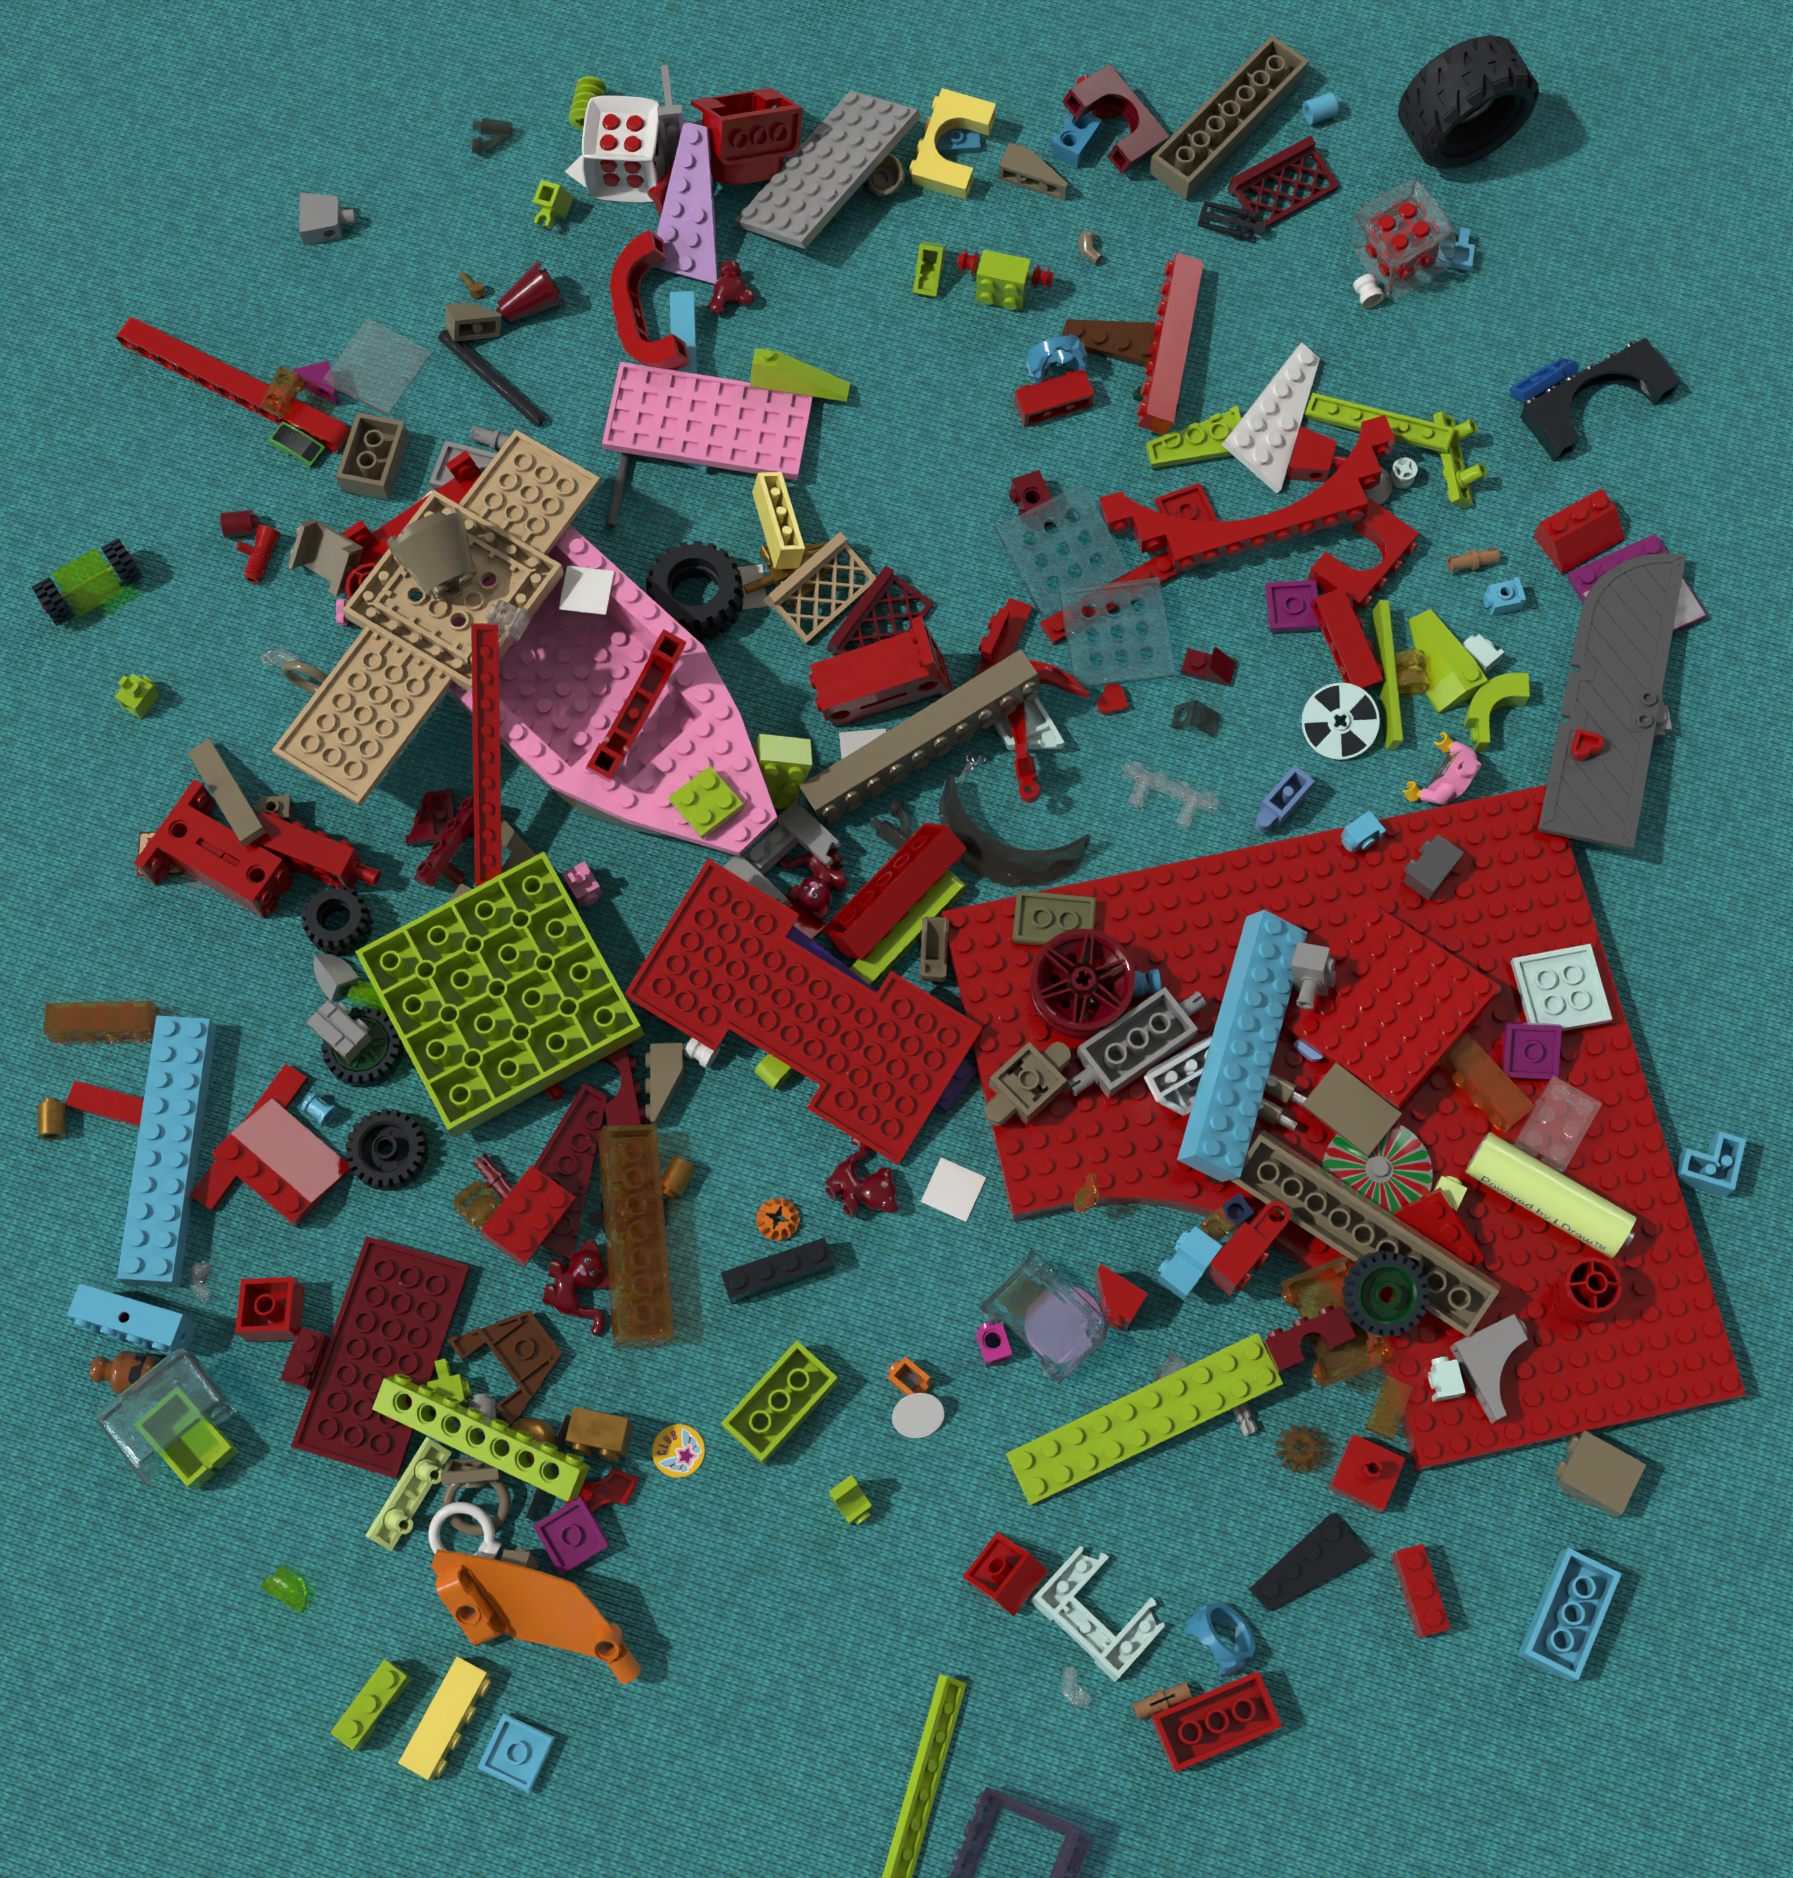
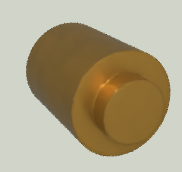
M46 1098L43 1100V1103L37 1105L39 1139L57 1140L66 1137L65 1104L57 1098Z
M673 1156L658 1183V1187L661 1188L660 1193L671 1200H674L675 1197L681 1198L697 1170L696 1167L679 1157Z

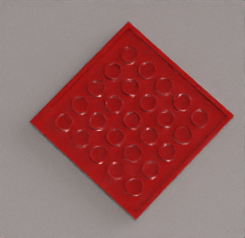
M1369 902L1329 947L1331 958L1335 959L1333 971L1337 973L1334 987H1329L1327 996L1316 994L1314 1007L1309 1010L1297 1006L1296 1002L1300 991H1296L1294 987L1291 990L1281 1028L1333 1064L1338 1063L1372 1091L1400 1109L1500 993L1501 986L1372 902Z

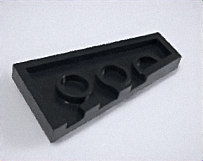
M1330 1513L1248 1590L1266 1611H1269L1369 1558L1370 1555L1336 1517Z

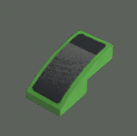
M283 421L268 439V442L287 456L292 455L308 468H311L325 448L310 436Z

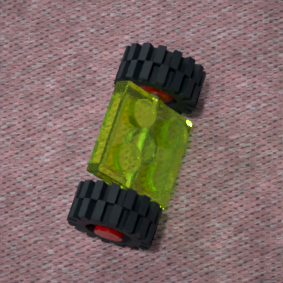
M119 538L101 547L110 564L107 565L97 548H94L51 572L62 591L58 590L50 577L32 586L40 604L56 626L74 617L65 600L68 599L80 617L124 592L113 575L115 572L125 587L143 578L135 565L134 559L129 551H126Z

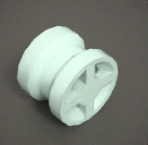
M1400 458L1395 461L1390 473L1393 486L1399 489H1406L1413 484L1418 470L1413 460Z

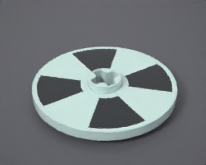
M1333 683L1322 687L1310 697L1302 714V729L1307 742L1317 753L1330 759L1345 760L1362 754L1374 742L1379 730V712L1374 700L1365 690L1349 683ZM1345 715L1347 717L1345 720L1347 725L1345 727L1341 725L1338 728L1335 727V716L1342 717Z

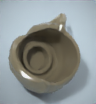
M888 154L866 179L868 189L878 196L885 197L894 194L905 182L903 166L898 158Z

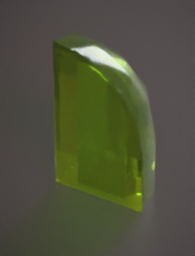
M358 979V986H352L347 996L350 1002L356 1006L369 1007L371 1010L375 1008L387 1014L372 983Z
M279 1565L273 1577L268 1575L260 1587L303 1614L308 1601L306 1585L295 1572L284 1565Z

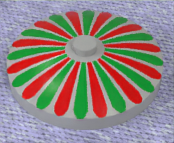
M1398 1123L1392 1125L1368 1157L1338 1134L1332 1139L1323 1156L1322 1169L1391 1214L1395 1210L1430 1193L1433 1172L1428 1152L1416 1135Z

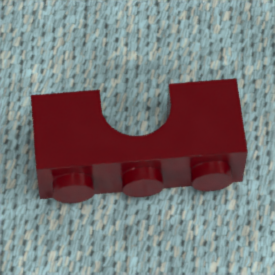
M1333 1305L1327 1306L1318 1311V1317L1309 1320L1305 1316L1292 1323L1293 1328L1283 1331L1281 1327L1266 1334L1268 1339L1264 1340L1263 1344L1278 1374L1304 1362L1305 1359L1300 1350V1342L1307 1336L1320 1338L1328 1352L1354 1341L1356 1335L1342 1306L1334 1309Z

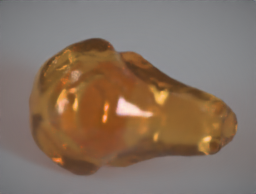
M1088 1172L1084 1176V1187L1075 1194L1073 1208L1078 1213H1083L1098 1203L1099 1192L1096 1186L1095 1173Z

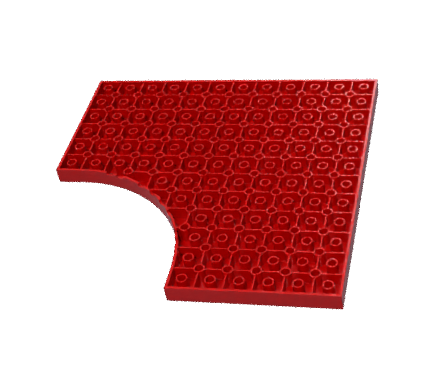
M1547 785L1380 819L1378 821L1386 829L1382 840L1379 842L1375 841L1366 850L1360 848L1356 852L1348 851L1342 843L1341 835L1345 828L1342 827L1038 891L1040 893L1096 898L1094 930L1111 936L1122 945L1132 961L1134 971L1147 973L1150 969H1158L1161 989L1166 987L1178 1004L1192 996L1196 991L1201 994L1200 999L1204 998L1206 1006L1189 1016L1198 1029L1195 1039L1162 1062L1184 1049L1213 1036L1246 917L1262 910H1266L1306 931L1305 943L1329 948L1366 905L1372 902L1501 986L1500 993L1401 1108L1398 1109L1394 1105L1392 1106L1402 1113L1395 1123L1404 1126L1416 1135L1428 1152L1433 1172L1430 1192L1433 1191L1441 1176L1454 1177L1462 1182V1186L1467 1188L1456 1212L1485 1255L1483 1261L1472 1267L1501 1285L1499 1293L1470 1335L1514 1314L1517 1320H1522L1526 1326L1528 1340L1511 1352L1503 1366L1500 1376V1396L1507 1415L1491 1424L1461 1368L1460 1372L1466 1393L1458 1398L1432 1401V1396L1436 1393V1390L1431 1388L1428 1379V1372H1431L1430 1368L1432 1367L1431 1360L1440 1357H1448L1449 1361L1456 1360L1450 1347L1467 1336L1426 1309H1424L1426 1311L1424 1317L1421 1316L1419 1318V1324L1417 1326L1413 1325L1411 1327L1412 1330L1407 1333L1402 1332L1399 1336L1383 1337L1369 1333L1359 1327L1363 1333L1362 1336L1373 1348L1376 1359L1388 1381L1402 1422L1415 1472L1564 1439L1573 1435L1577 1436L1584 1430L1590 1433L1728 1402L1746 1395L1568 837L1538 831ZM1437 834H1439L1463 851L1464 854L1430 900H1427L1403 883L1407 875L1404 869L1412 859L1417 861L1422 854L1419 850L1427 839L1433 841ZM1016 896L942 911V918L949 920L948 951L963 1015L983 1027L971 1048L975 1065L978 1069L977 1074L985 1105L996 1095L989 1087L990 1077L1028 1042L1040 1053L1055 1042L1065 1044L1070 1050L1071 1058L1069 1065L1060 1074L1068 1081L1085 1070L1076 1054L1078 1047L1090 1039H1076L1060 1035L1044 1024L1037 1015L1031 1001L1030 981L1034 962L1044 946L1012 943ZM1591 944L1612 1020L1609 1023L1562 1031L1558 1079L1503 1077L1501 1074L1505 1022L1527 1023L1510 961L1512 958ZM1075 954L1067 956V959L1073 964L1077 962ZM1102 958L1094 960L1095 967L1104 965ZM1052 975L1050 978L1053 984L1061 981L1058 975ZM1080 976L1077 984L1082 983L1083 986H1087L1088 978L1084 979L1083 976ZM1106 983L1104 988L1108 992H1112L1114 985ZM1144 994L1142 997L1137 998L1132 996L1126 1013L1150 998L1151 995ZM1065 999L1060 1002L1061 1006L1065 1009L1071 1006ZM1095 1004L1087 1006V1010L1092 1013L1098 1009ZM1281 1028L1269 1071L1296 1085L1295 1092L1308 1098L1314 1090V1077L1327 1074L1334 1064L1326 1058L1318 1062L1308 1060L1292 1047L1297 1038ZM1146 1073L1109 1099L1098 1084L1093 1083L1077 1096L1072 1094L1073 1089L1069 1090L1066 1084L1065 1090L1027 1125L1016 1114L1001 1126L990 1124L1013 1222L1064 1210L1097 1205L1140 1203L1147 1206H1168V1208L1208 1218L1212 1217L1235 1227L1226 1217L1222 1206L1238 1193H1240L1254 1212V1217L1246 1222L1248 1225L1253 1222L1267 1204L1231 1180L1221 1182L1177 1160L1190 1113L1182 1116L1156 1102L1144 1079ZM1263 1092V1098L1283 1108L1281 1113L1297 1122V1125L1292 1131L1278 1122L1272 1126L1256 1118L1248 1151L1259 1134L1264 1130L1321 1167L1324 1153L1337 1133L1298 1103L1292 1100H1288L1285 1103ZM1489 1132L1493 1133L1635 1216L1636 1221L1631 1229V1232L1635 1233L1629 1246L1626 1249L1621 1247L1611 1259L1466 1174L1467 1165L1483 1138ZM1269 1216L1273 1222H1279L1276 1217ZM1289 1220L1283 1232L1271 1246L1279 1252L1286 1254L1310 1276L1312 1275L1346 1312L1347 1309L1342 1300L1344 1299L1342 1287L1345 1285L1343 1280L1345 1276H1348L1349 1268L1356 1263ZM1588 1257L1604 1259L1612 1264L1620 1274L1622 1293L1617 1304L1591 1322L1579 1323L1563 1318L1559 1314L1553 1298L1554 1284L1557 1278L1580 1259ZM1389 1286L1384 1287L1380 1292L1382 1301L1387 1300L1391 1296Z

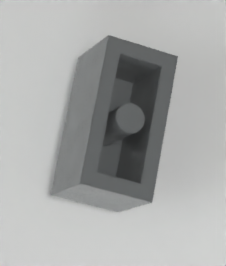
M1437 834L1433 841L1427 839L1419 850L1422 854L1417 861L1412 859L1404 869L1407 875L1403 883L1427 900H1430L1464 854L1463 851L1439 834Z

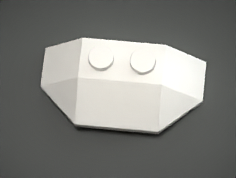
M1212 1036L1184 1049L1146 1073L1144 1079L1156 1102L1182 1116L1191 1112Z

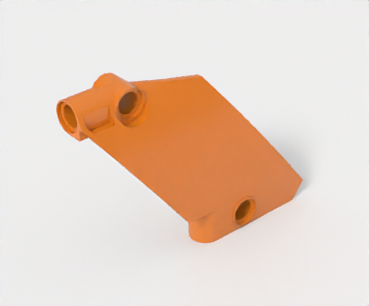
M437 1549L431 1564L432 1569L437 1575L435 1583L437 1593L474 1646H480L504 1633L505 1635H510L513 1639L549 1645L598 1658L606 1662L620 1684H627L640 1674L641 1666L622 1640L623 1632L621 1628L616 1624L609 1623L577 1584L520 1565Z

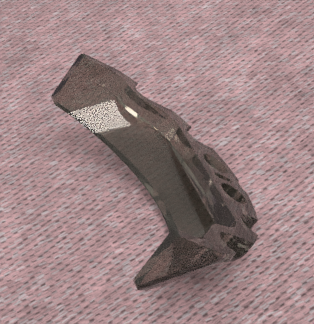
M949 773L939 801L941 825L949 826L967 848L962 854L961 863L970 871L982 878L990 879L993 883L1017 888L1018 886H1044L1049 882L1073 873L1080 867L1090 846L1091 835L1086 834L1070 844L1048 850H1024L1002 844L982 832L967 816L956 792L955 775Z

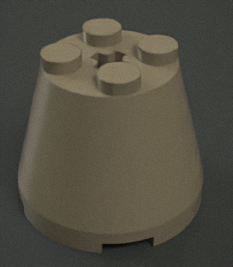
M458 508L450 510L452 514L445 515L439 511L405 526V530L401 532V536L398 538L394 535L387 540L392 554L427 595H432L434 600L449 594L448 590L457 586L458 589H461L473 583L472 576L475 574L465 521Z

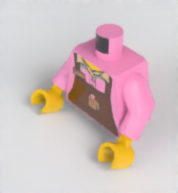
M1441 732L1440 735L1444 740L1440 743L1434 741V744L1443 753L1449 751L1450 753L1446 756L1426 788L1420 790L1414 781H1409L1406 783L1409 790H1402V792L1410 802L1420 798L1422 801L1446 806L1467 789L1482 764L1477 761L1476 752L1467 745L1457 741L1454 742L1445 732Z

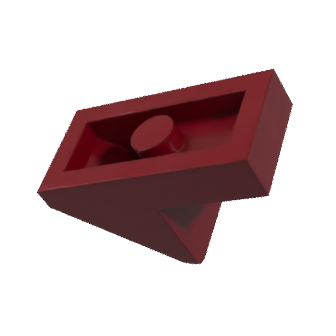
M1214 647L1212 654L1188 648L1181 674L1230 687L1236 662L1217 647Z

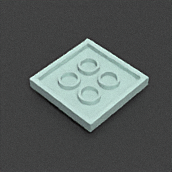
M1591 944L1512 958L1510 961L1527 1023L1560 1024L1562 1031L1609 1023L1612 1020Z

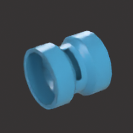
M1150 969L1147 973L1134 971L1135 988L1133 998L1142 997L1144 994L1152 996L1161 990L1158 969Z

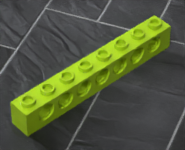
M396 1374L383 1379L372 1408L373 1410L567 1502L578 1498L590 1468L589 1465L582 1462L583 1459L571 1453L563 1454L557 1451V1446L549 1442L540 1443L533 1440L532 1434L522 1430L516 1432L508 1428L509 1424L502 1420L486 1418L483 1411L472 1407L467 1409L459 1405L460 1401L453 1397L439 1396L435 1394L436 1390L426 1385L418 1386L412 1383V1379L406 1375ZM407 1394L412 1399L411 1407H409L406 1403ZM431 1406H433L436 1410L435 1418H433L430 1414ZM455 1417L459 1419L461 1424L459 1430L454 1425ZM479 1428L485 1433L484 1441L478 1436ZM503 1440H506L510 1446L509 1453L503 1449ZM528 1451L534 1456V1464L529 1463L527 1460ZM552 1463H555L559 1468L558 1476L552 1472Z

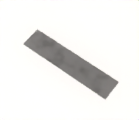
M567 1413L554 1443L558 1447L557 1451L561 1453L566 1443L565 1439L571 1416ZM552 1463V1466H551V1469H552V1472H553V1473H554L555 1468H556V1466H557L555 1463ZM538 1487L536 1488L525 1518L533 1522L535 1521L546 1491Z

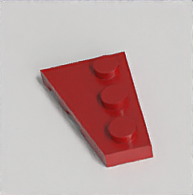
M1441 1187L1392 1213L1471 1266L1483 1261L1485 1255Z

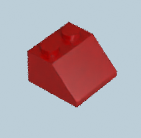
M1100 1264L1094 1280L1103 1317L1107 1319L1106 1323L1115 1330L1120 1331L1122 1328L1127 1331L1142 1308L1148 1293Z
M997 1532L964 1574L963 1578L994 1604L1014 1617L1048 1570L1029 1552Z

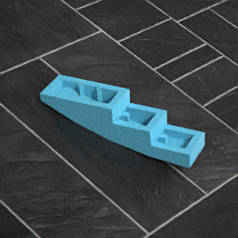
M694 291L670 292L671 334H674L686 343L690 364L675 371L697 374Z

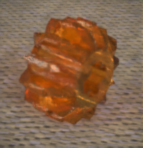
M1295 1425L1290 1426V1434L1286 1431L1280 1433L1284 1441L1277 1440L1275 1443L1276 1447L1283 1449L1275 1454L1276 1458L1285 1456L1286 1460L1281 1466L1285 1468L1291 1463L1292 1473L1298 1471L1299 1465L1303 1473H1307L1309 1471L1308 1464L1314 1468L1318 1465L1314 1457L1321 1458L1323 1456V1452L1315 1449L1323 1444L1322 1441L1312 1440L1317 1432L1313 1430L1309 1435H1306L1307 1426L1305 1425L1301 1426L1299 1433ZM1296 1443H1298L1299 1447L1304 1446L1305 1448L1302 1456L1298 1451H1293V1448L1297 1445Z

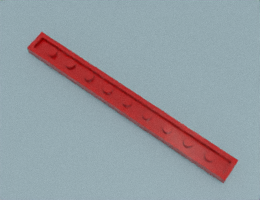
M499 623L471 624L475 886H479L502 874Z

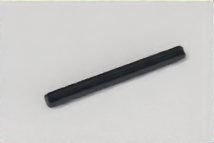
M447 329L440 332L438 340L534 426L543 424L545 415L462 341L454 342Z

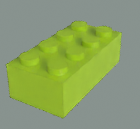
M796 1340L721 1422V1425L726 1432L764 1466L839 1383L838 1377Z

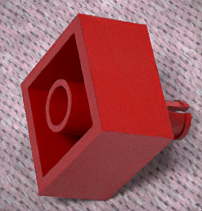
M1353 1434L1347 1440L1327 1490L1379 1514L1385 1510L1406 1458Z

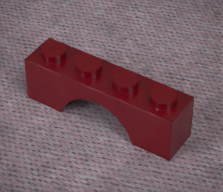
M632 1043L598 1060V1062L613 1066L621 1075V1086L617 1095L604 1105L608 1128L612 1137L643 1131L642 1122H647L644 1106L639 1107L637 1097H641L642 1093L639 1081H634L632 1072L637 1071L635 1057L629 1056L628 1047H631Z

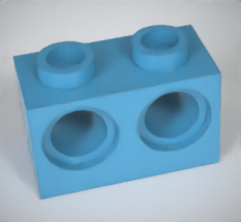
M1089 113L1078 120L1073 115H1069L1064 122L1062 131L1060 133L1057 132L1052 140L1053 157L1077 169L1101 135L1102 120Z

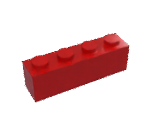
M1342 587L1316 597L1310 606L1343 682L1356 685L1363 690L1377 686L1383 680V669L1380 663L1376 662L1373 657V646L1370 640L1366 639L1363 634V623L1360 617L1356 616L1353 611V601L1350 594L1346 593Z

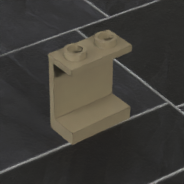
M316 519L302 523L296 531L297 538L294 547L290 551L288 568L293 570L304 565L331 582L328 590L329 593L334 596L346 593L345 585L347 578L352 570L358 567L363 547Z

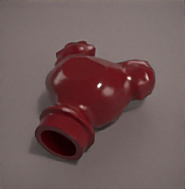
M736 261L723 262L719 272L721 278L715 282L714 295L708 304L710 311L717 315L724 312V306L727 304L739 303L743 306H751L755 302L754 292L748 289L744 280L740 278L742 274L740 264Z

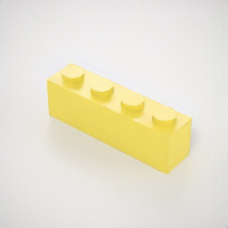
M782 472L758 473L752 494L774 569L799 568L805 547Z
M456 1657L398 1763L427 1780H434L435 1776L439 1778L446 1768L447 1761L445 1758L449 1750L454 1751L462 1738V1734L459 1733L464 1723H470L477 1708L474 1705L478 1697H484L491 1684V1681L488 1679L491 1674L460 1657Z

